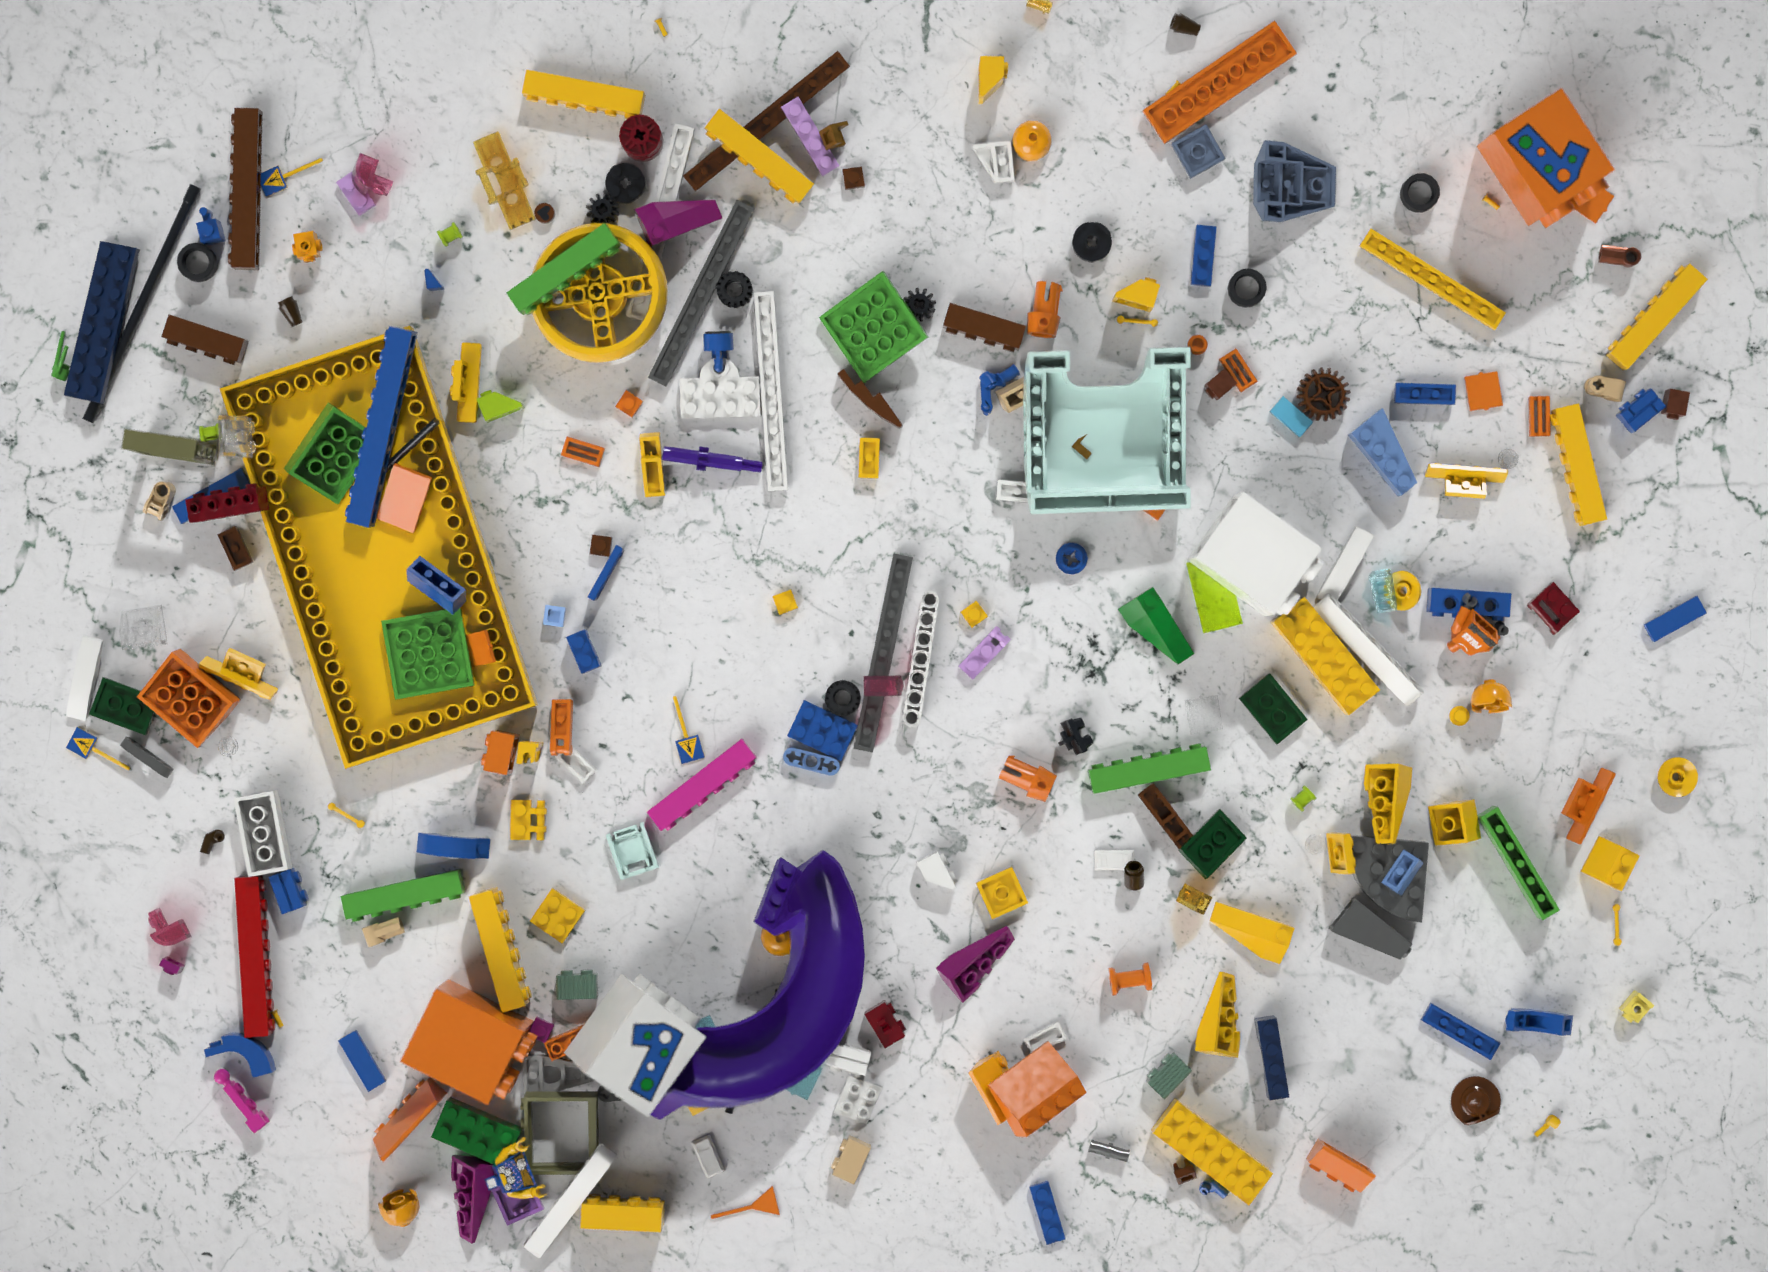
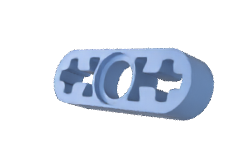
M793 747L788 748L783 754L785 763L790 766L830 776L835 775L840 769L839 761L833 757ZM795 751V755L801 757V753H805L802 761L803 765H799L800 760L797 759L790 762L787 754ZM808 756H815L817 758V765L815 767L807 766L806 758ZM820 758H824L823 763L827 764L830 761H834V765L837 768L833 769L832 772H828V768L822 766V770H818L821 763Z

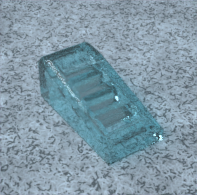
M1391 569L1371 572L1368 577L1377 613L1397 611ZM1379 578H1385V580L1377 581ZM1386 585V587H1387V588L1379 589L1378 586ZM1388 593L1389 595L1385 597H1380V594ZM1390 601L1391 604L1381 605V602Z

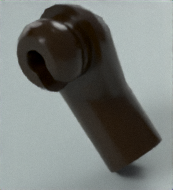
M214 830L205 834L200 852L210 854L212 845L224 840V832L222 830Z

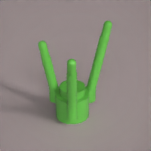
M62 331L51 376L66 382L70 365L64 363L68 351L67 345L64 346L61 355L65 331Z

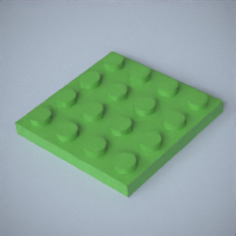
M884 271L819 317L863 383H866L928 338V335Z
M461 607L454 614L445 609L381 621L395 700L475 686Z

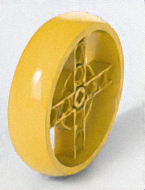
M603 223L580 225L560 234L543 250L534 266L532 274ZM605 223L620 243L625 244L639 255L645 263L649 274L624 278L616 268L605 264V260L602 259L603 262L596 267L600 270L598 277L592 278L591 273L596 268L591 267L585 271L586 275L584 277L571 281L570 287L564 291L554 293L550 301L540 303L532 313L539 330L550 344L562 353L581 361L610 362L636 352L655 334L666 310L668 298L667 280L658 255L639 235L614 224ZM636 282H641V289L638 291H634V284ZM622 285L621 293L614 294L615 286ZM598 288L602 291V293H599V297L594 294ZM579 291H582V299L576 301L575 294ZM563 294V302L556 304V297ZM651 295L648 312L640 326L630 336L616 343L613 318L623 310L627 299ZM573 308L580 317L591 321L595 347L578 344L564 336L554 325L549 312ZM600 308H605L606 310L603 317L597 316V311ZM607 327L608 334L605 337H601V329Z

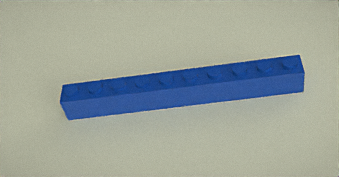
M389 326V329L385 331L384 341L386 343L380 353V369H377L375 375L377 383L376 388L371 393V400L373 401L371 408L367 412L368 424L362 434L364 439L363 447H360L358 452V458H360L359 465L354 470L355 483L350 489L349 496L351 501L345 511L346 522L368 528L375 526L418 332L396 326Z

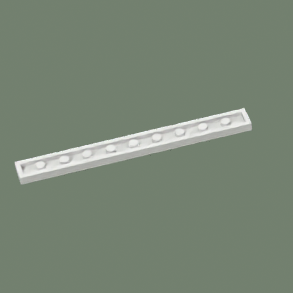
M675 124L655 202L677 201L695 131L694 128ZM666 241L651 246L660 261ZM641 258L636 276L649 274ZM636 282L633 286L634 291L640 290L642 283ZM651 295L630 298L626 317L643 321L650 306Z
M774 291L755 292L754 301L768 492L788 490Z

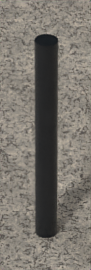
M433 418L389 459L387 472L440 424L436 418Z

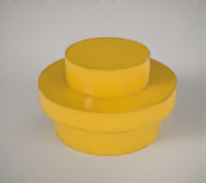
M1456 706L1451 709L1449 718L1454 725L1462 726L1469 721L1470 714L1465 707Z

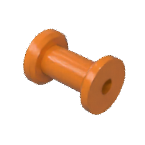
M1148 962L1143 963L1140 970L1116 973L1113 967L1108 968L1112 996L1117 995L1121 988L1145 985L1146 990H1152Z

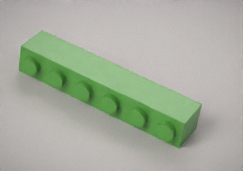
M603 223L506 292L519 313L529 315L537 309L536 306L540 303L550 301L554 293L567 289L571 281L584 277L586 275L585 271L591 267H598L603 262L602 259L615 255L619 251L618 248L622 245L609 226Z
M1201 743L1189 745L1190 749L1182 750L1181 747L1170 749L1168 754L1162 755V751L1150 753L1151 757L1143 758L1142 755L1130 757L1131 761L1123 762V759L1111 761V765L1104 766L1103 763L1091 765L1092 769H1088L1092 793L1096 794L1210 771L1211 766L1207 747H1201Z
M1491 806L1478 814L1479 822L1536 917L1540 920H1545L1560 911L1497 806Z
M461 869L345 894L341 896L345 919H352V922L363 920V916L369 914L373 918L382 916L383 911L390 910L391 913L403 911L402 907L409 905L410 909L422 907V903L427 901L431 905L442 902L441 898L449 897V900L458 899L466 891Z

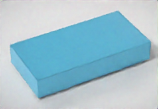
M1284 396L1269 411L1299 438L1313 423L1312 420Z

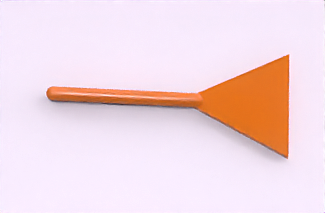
M773 1186L751 1205L713 1214L711 1219L749 1209L780 1215Z

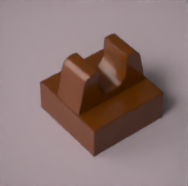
M1184 1159V1168H1179L1177 1163L1173 1164L1178 1185L1197 1178L1193 1165L1187 1159Z

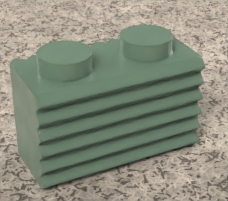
M591 969L581 970V973L573 974V970H561V974L556 975L557 1000L597 999L598 973H593Z
M1174 1052L1171 1055L1169 1053L1165 1055L1161 1060L1162 1064L1158 1069L1154 1067L1147 1074V1083L1164 1100L1192 1072L1191 1068Z

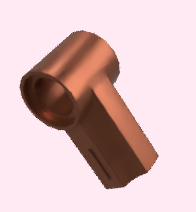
M1601 245L1598 258L1599 263L1622 265L1628 268L1639 263L1641 253L1634 247L1623 248ZM1627 253H1632L1635 256L1634 262L1627 261Z

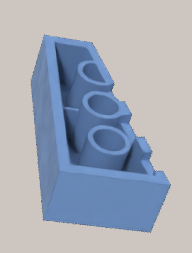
M1383 408L1375 412L1348 434L1397 496L1403 495L1417 484V480Z

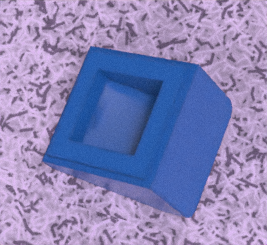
M425 269L426 288L430 291L444 290V287L429 269Z

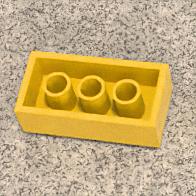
M589 1194V1197H586L581 1204L580 1228L661 1232L664 1225L665 1200H660V1197H649L646 1200L641 1199L640 1196H629V1199L621 1198L620 1195H609V1198H604L600 1194Z

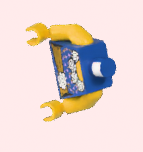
M522 1137L517 1143L503 1148L497 1156L495 1164L492 1166L495 1175L485 1179L489 1190L499 1186L502 1193L519 1199L542 1198L547 1195V1193L541 1194L539 1191L540 1188L546 1186L544 1184L537 1186L524 1153L530 1145L523 1146L521 1142L526 1140L525 1137Z

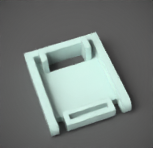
M644 822L640 823L642 829L640 832L637 825L613 832L616 840H612L610 833L606 834L621 880L659 867ZM645 859L647 867L633 872L629 871V864Z

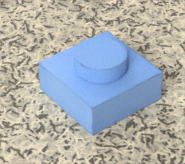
M545 605L543 625L563 627L566 608Z

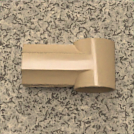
M400 917L362 928L368 947L405 933Z

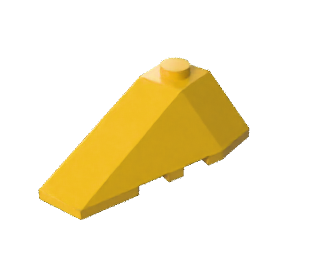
M1402 764L1365 765L1364 787L1365 791H1368V806L1372 810V826L1377 844L1396 843L1411 789L1412 767Z
M1215 902L1210 917L1212 923L1257 956L1278 964L1281 963L1289 947L1295 929L1291 925L1219 902Z
M1219 972L1197 1030L1195 1051L1238 1058L1240 1031H1236L1235 1020L1239 1018L1238 1013H1235L1234 1002L1237 1000L1235 975Z

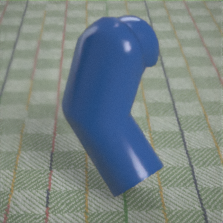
M1205 1180L1200 1184L1199 1191L1203 1195L1216 1192L1224 1199L1229 1194V1191L1216 1180Z

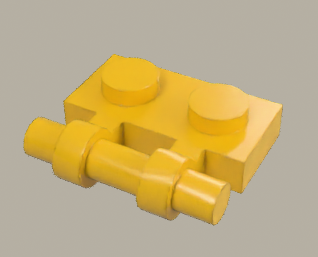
M511 800L510 840H531V832H537L536 840H544V832L547 830V826H545V814H547L545 800H537V808H532V800ZM532 814H537V826H531Z

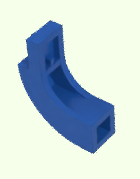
M418 832L416 852L452 858L489 859L490 839Z
M1511 1008V1010H1508L1505 1018L1506 1030L1535 1031L1560 1036L1571 1035L1573 1015Z
M243 1033L225 1034L221 1036L222 1043L221 1040L209 1043L210 1047L204 1049L206 1057L224 1052L241 1054L248 1061L253 1078L272 1073L276 1070L273 1057L268 1048L255 1037L244 1038Z

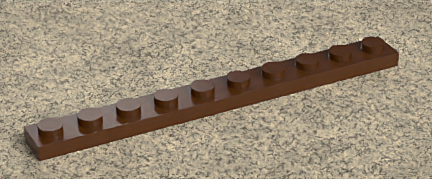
M839 51L835 52L743 128L760 140L787 118L781 109L783 105L796 97H799L802 104H805L847 70L850 65ZM721 144L684 174L683 177L696 192L739 156L733 151L729 154L721 147Z

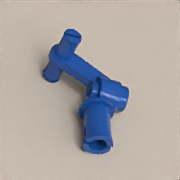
M1014 364L1000 374L998 372L994 374L986 371L979 377L981 380V410L984 415L988 416V413L991 414L993 409L990 391L997 386L1005 387L1007 382L1020 375L1019 370Z

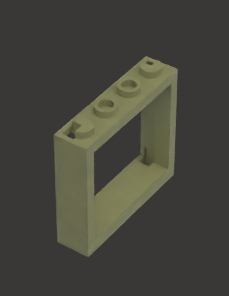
M124 429L121 449L210 465H213L218 457L216 455V445L204 441Z
M526 1091L524 1098H521L520 1109L524 1110V1117H521V1130H524V1137L526 1138L521 1144L523 1146L530 1145L525 1151V1156L532 1174L576 1175L585 1162H534L532 1101H588L590 1157L599 1145L598 1091Z

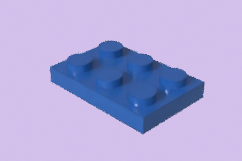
M804 700L787 736L842 761L858 725Z

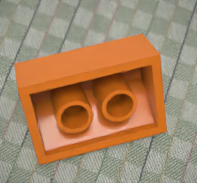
M1317 1139L1306 1158L1310 1163L1309 1167L1317 1172L1323 1170L1327 1173L1326 1177L1334 1182L1342 1181L1345 1183L1343 1186L1352 1192L1357 1190L1361 1193L1376 1177L1370 1168L1320 1139Z

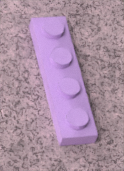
M799 97L783 105L781 109L821 176L839 166L830 149H825L819 130Z

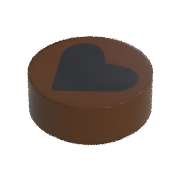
M541 203L535 208L534 214L540 223L547 224L554 219L555 211L550 204Z

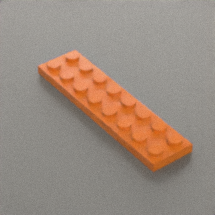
M1273 21L1149 105L1142 112L1163 143L1166 144L1294 57L1297 52L1277 23Z

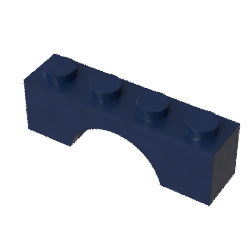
M1274 1015L1254 1018L1263 1061L1266 1096L1270 1101L1289 1098L1277 1018Z

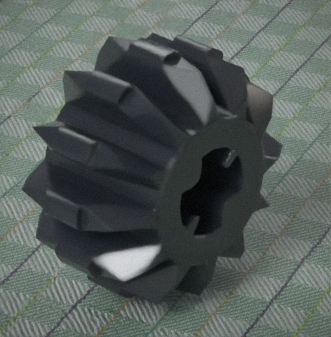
M598 193L596 194V201L593 198L589 199L593 205H586V209L592 211L587 212L586 216L592 217L591 223L598 221L597 223L604 222L609 224L608 220H611L613 223L616 222L613 215L619 216L620 213L615 210L619 208V204H613L615 201L614 197L608 200V194L604 193L603 199H601ZM605 206L607 212H603V215H601L598 209H602Z
M916 288L915 295L910 290L908 294L911 298L904 297L903 300L909 303L907 306L915 317L919 316L920 322H923V315L928 319L931 318L927 311L935 312V309L930 306L935 305L936 301H929L933 297L932 293L925 296L927 289L924 288L922 294H919V288ZM917 300H918V302H922V301H923V302H924V303H923V307H924V308H923V309H921L920 307L915 308V307H914V306H916V302H915V301H917Z

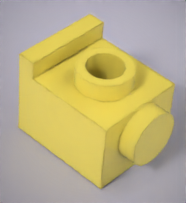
M1634 990L1619 1009L1623 1012L1622 1016L1627 1021L1639 1023L1654 1005ZM1635 1006H1639V1010L1635 1013Z

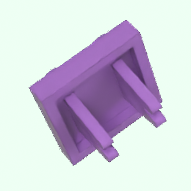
M499 1186L492 1189V1193L507 1226L544 1210L540 1198H513L502 1193Z

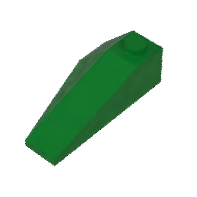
M1153 587L1118 608L1129 627L1139 633L1177 665L1194 655L1190 645Z

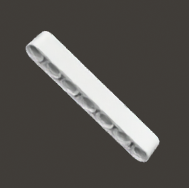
M934 591L925 592L920 603L903 713V721L909 727L917 726L922 715L939 605V596ZM928 594L934 595L936 598L935 604L927 605L924 601L925 596ZM924 614H930L933 617L930 625L922 623L921 618ZM922 633H926L930 637V641L926 645H922L918 641V637ZM918 653H924L927 657L926 662L922 665L915 661ZM915 673L923 675L924 680L921 684H915L912 681ZM913 692L921 696V700L917 704H913L909 700V696ZM910 712H914L918 716L917 721L912 724L906 720V716Z
M1327 594L1314 606V609L1332 630L1405 705L1410 706L1424 693L1421 686L1333 595Z
M602 1143L598 1145L523 1245L525 1249L538 1258L543 1255L611 1166L617 1156L615 1152Z

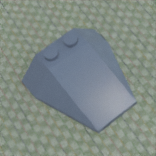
M1268 140L1263 142L1254 163L1253 204L1262 221L1283 222L1335 207L1336 166L1285 142Z

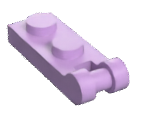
M998 626L959 665L972 680L1011 640L1000 632L1001 629ZM994 637L1000 642L997 646L990 642Z

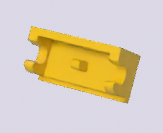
M519 741L516 764L527 763L528 758H531L530 763L537 762L540 758L543 742Z

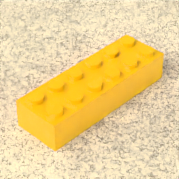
M1301 597L1287 615L1283 613L1271 621V624L1345 715L1353 713L1380 691L1378 686L1305 597Z
M498 887L474 893L469 896V900L501 1011L503 1013L524 1007L530 1002L529 998H532L530 987L525 985L526 973L524 967H520L518 961L521 959L519 949L514 947L513 940H515V934L513 929H509L507 921H510L507 909L504 910L502 902H504L503 893L501 890L498 891Z
M1176 1098L1173 1099L1151 1128L1153 1134L1247 1205L1252 1203L1273 1175L1272 1171Z

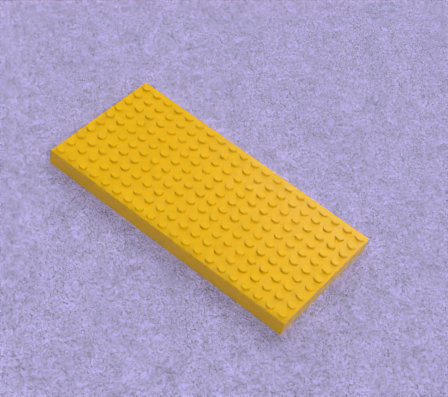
M411 326L404 327V329L414 331V328ZM384 334L220 388L250 483H257L258 487L266 486L270 510L261 511L260 513L345 769L538 706L417 338L390 458H392L433 418L440 422L433 431L397 463L432 477L414 533L377 518L375 526L370 528L346 522L345 511L347 506L350 505L351 497L349 493L351 487L354 486L355 480L339 504H336L290 475L284 469L328 402L367 427V412L371 408L373 401L371 400V393L376 388L377 383L375 375L377 369H380V353L386 343L384 341ZM390 469V470L386 473V477H385V482H384V486H383V491H382V495H381V500H380L379 508H380V505H381V502H382V499H383V496H384V492H385V489H386V486H387V483H388V480H389V477H390V474H391L392 469ZM421 556L466 589V602L461 606L466 635L487 630L490 642L493 645L492 649L496 662L472 667L475 686L395 700L381 621L445 610L407 581V568Z

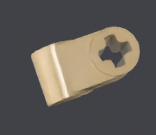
M1597 375L1585 381L1584 389L1589 395L1601 397L1609 401L1622 402L1626 381Z
M170 482L156 483L143 507V513H150L158 517V520L163 521L176 493L174 485ZM164 485L168 488V493L165 496L161 494V488Z

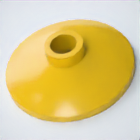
M1397 571L1386 579L1384 597L1391 607L1404 611L1413 608L1418 603L1421 596V586L1418 579L1412 573ZM1404 587L1407 588V593H1404Z
M1674 757L1666 760L1660 766L1657 779L1660 788L1666 794L1673 797H1683L1691 793L1696 787L1698 773L1693 763L1689 760ZM1675 773L1679 775L1676 781L1673 779V774Z

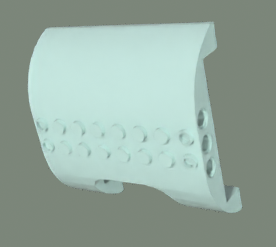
M1190 347L1149 348L1143 371L1135 381L1125 385L1078 386L1071 383L1067 377V372H1070V351L1028 352L1023 387L1025 483L1031 514L1191 508V488L1186 485V368H1191ZM1084 435L1086 436L1080 444L1092 453L1088 459H1085L1072 447L1078 438Z

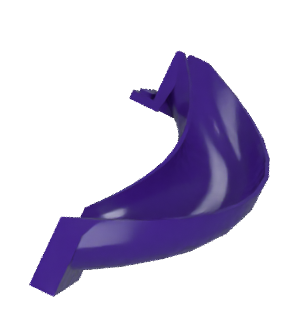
M822 850L797 868L782 857L776 861L753 922L774 936L789 930L790 956L786 974L781 985L770 1002L756 1014L725 1026L696 1028L706 1038L651 1112V1116L661 1120L682 1106L732 1108L761 1102L795 1086L817 1070L837 1048L853 1019L863 983L865 951L863 926L855 895L840 863L829 853Z

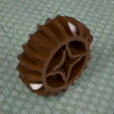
M1320 367L1318 374L1313 369L1311 370L1312 377L1307 373L1304 375L1307 381L1302 379L1299 381L1304 387H1297L1296 390L1302 392V394L1297 395L1296 399L1303 400L1298 403V406L1305 405L1306 408L1302 412L1305 413L1309 410V418L1316 414L1315 420L1319 421L1322 415L1325 422L1328 421V415L1333 420L1336 418L1335 413L1339 416L1342 414L1340 408L1347 409V405L1343 402L1350 401V398L1345 397V395L1350 394L1351 391L1344 390V387H1347L1349 384L1348 382L1341 383L1345 377L1337 378L1338 371L1331 375V368H1327L1326 373H1324L1323 367ZM1320 379L1330 380L1335 386L1326 387ZM1314 381L1316 392L1308 398L1309 386ZM1321 389L1323 392L1332 391L1325 396V399L1323 397L1315 398L1321 393ZM1338 392L1337 404L1332 408L1331 396ZM1316 401L1322 403L1326 411L1315 408L1311 403Z

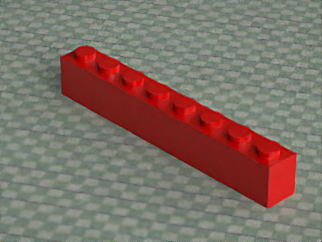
M263 875L252 877L239 876L234 878L244 1038L270 1036L275 1030V1020L272 1019L271 1011L274 1010V1001L270 999L273 983L272 979H269L271 960L268 959L267 952L270 951V940L266 936V931L269 930L268 919H265V911L268 909L267 900L264 899L266 880L263 879Z

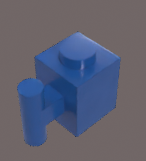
M201 207L199 212L202 215L203 221L196 223L201 243L208 246L226 241L221 222L216 218L212 219L213 213L207 208Z

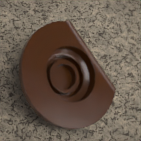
M1467 1077L1461 1080L1452 1091V1111L1464 1125H1473L1485 1121L1500 1112V1093L1497 1087L1484 1077Z

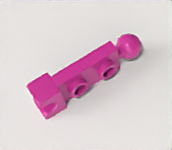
M219 1069L215 1072V1082L225 1086L223 1088L224 1091L247 1118L245 1123L253 1133H256L270 1122L262 1110L257 1111L255 1102L251 1098L248 1099L246 1097L243 1087L238 1082L235 1083L234 1080L230 1081V1074L226 1069Z

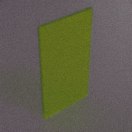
M1186 563L1203 633L1243 624L1236 595L1192 563Z

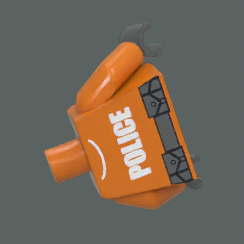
M1466 593L1462 597L1465 605L1464 607L1461 606L1451 626L1452 640L1447 643V646L1452 653L1462 649L1471 656L1476 653L1489 652L1498 644L1500 635H1507L1509 629L1504 626L1505 623L1502 621H1497L1493 627L1474 609L1469 610L1470 607H1474L1477 604V599L1472 597L1471 601L1468 602L1471 595Z

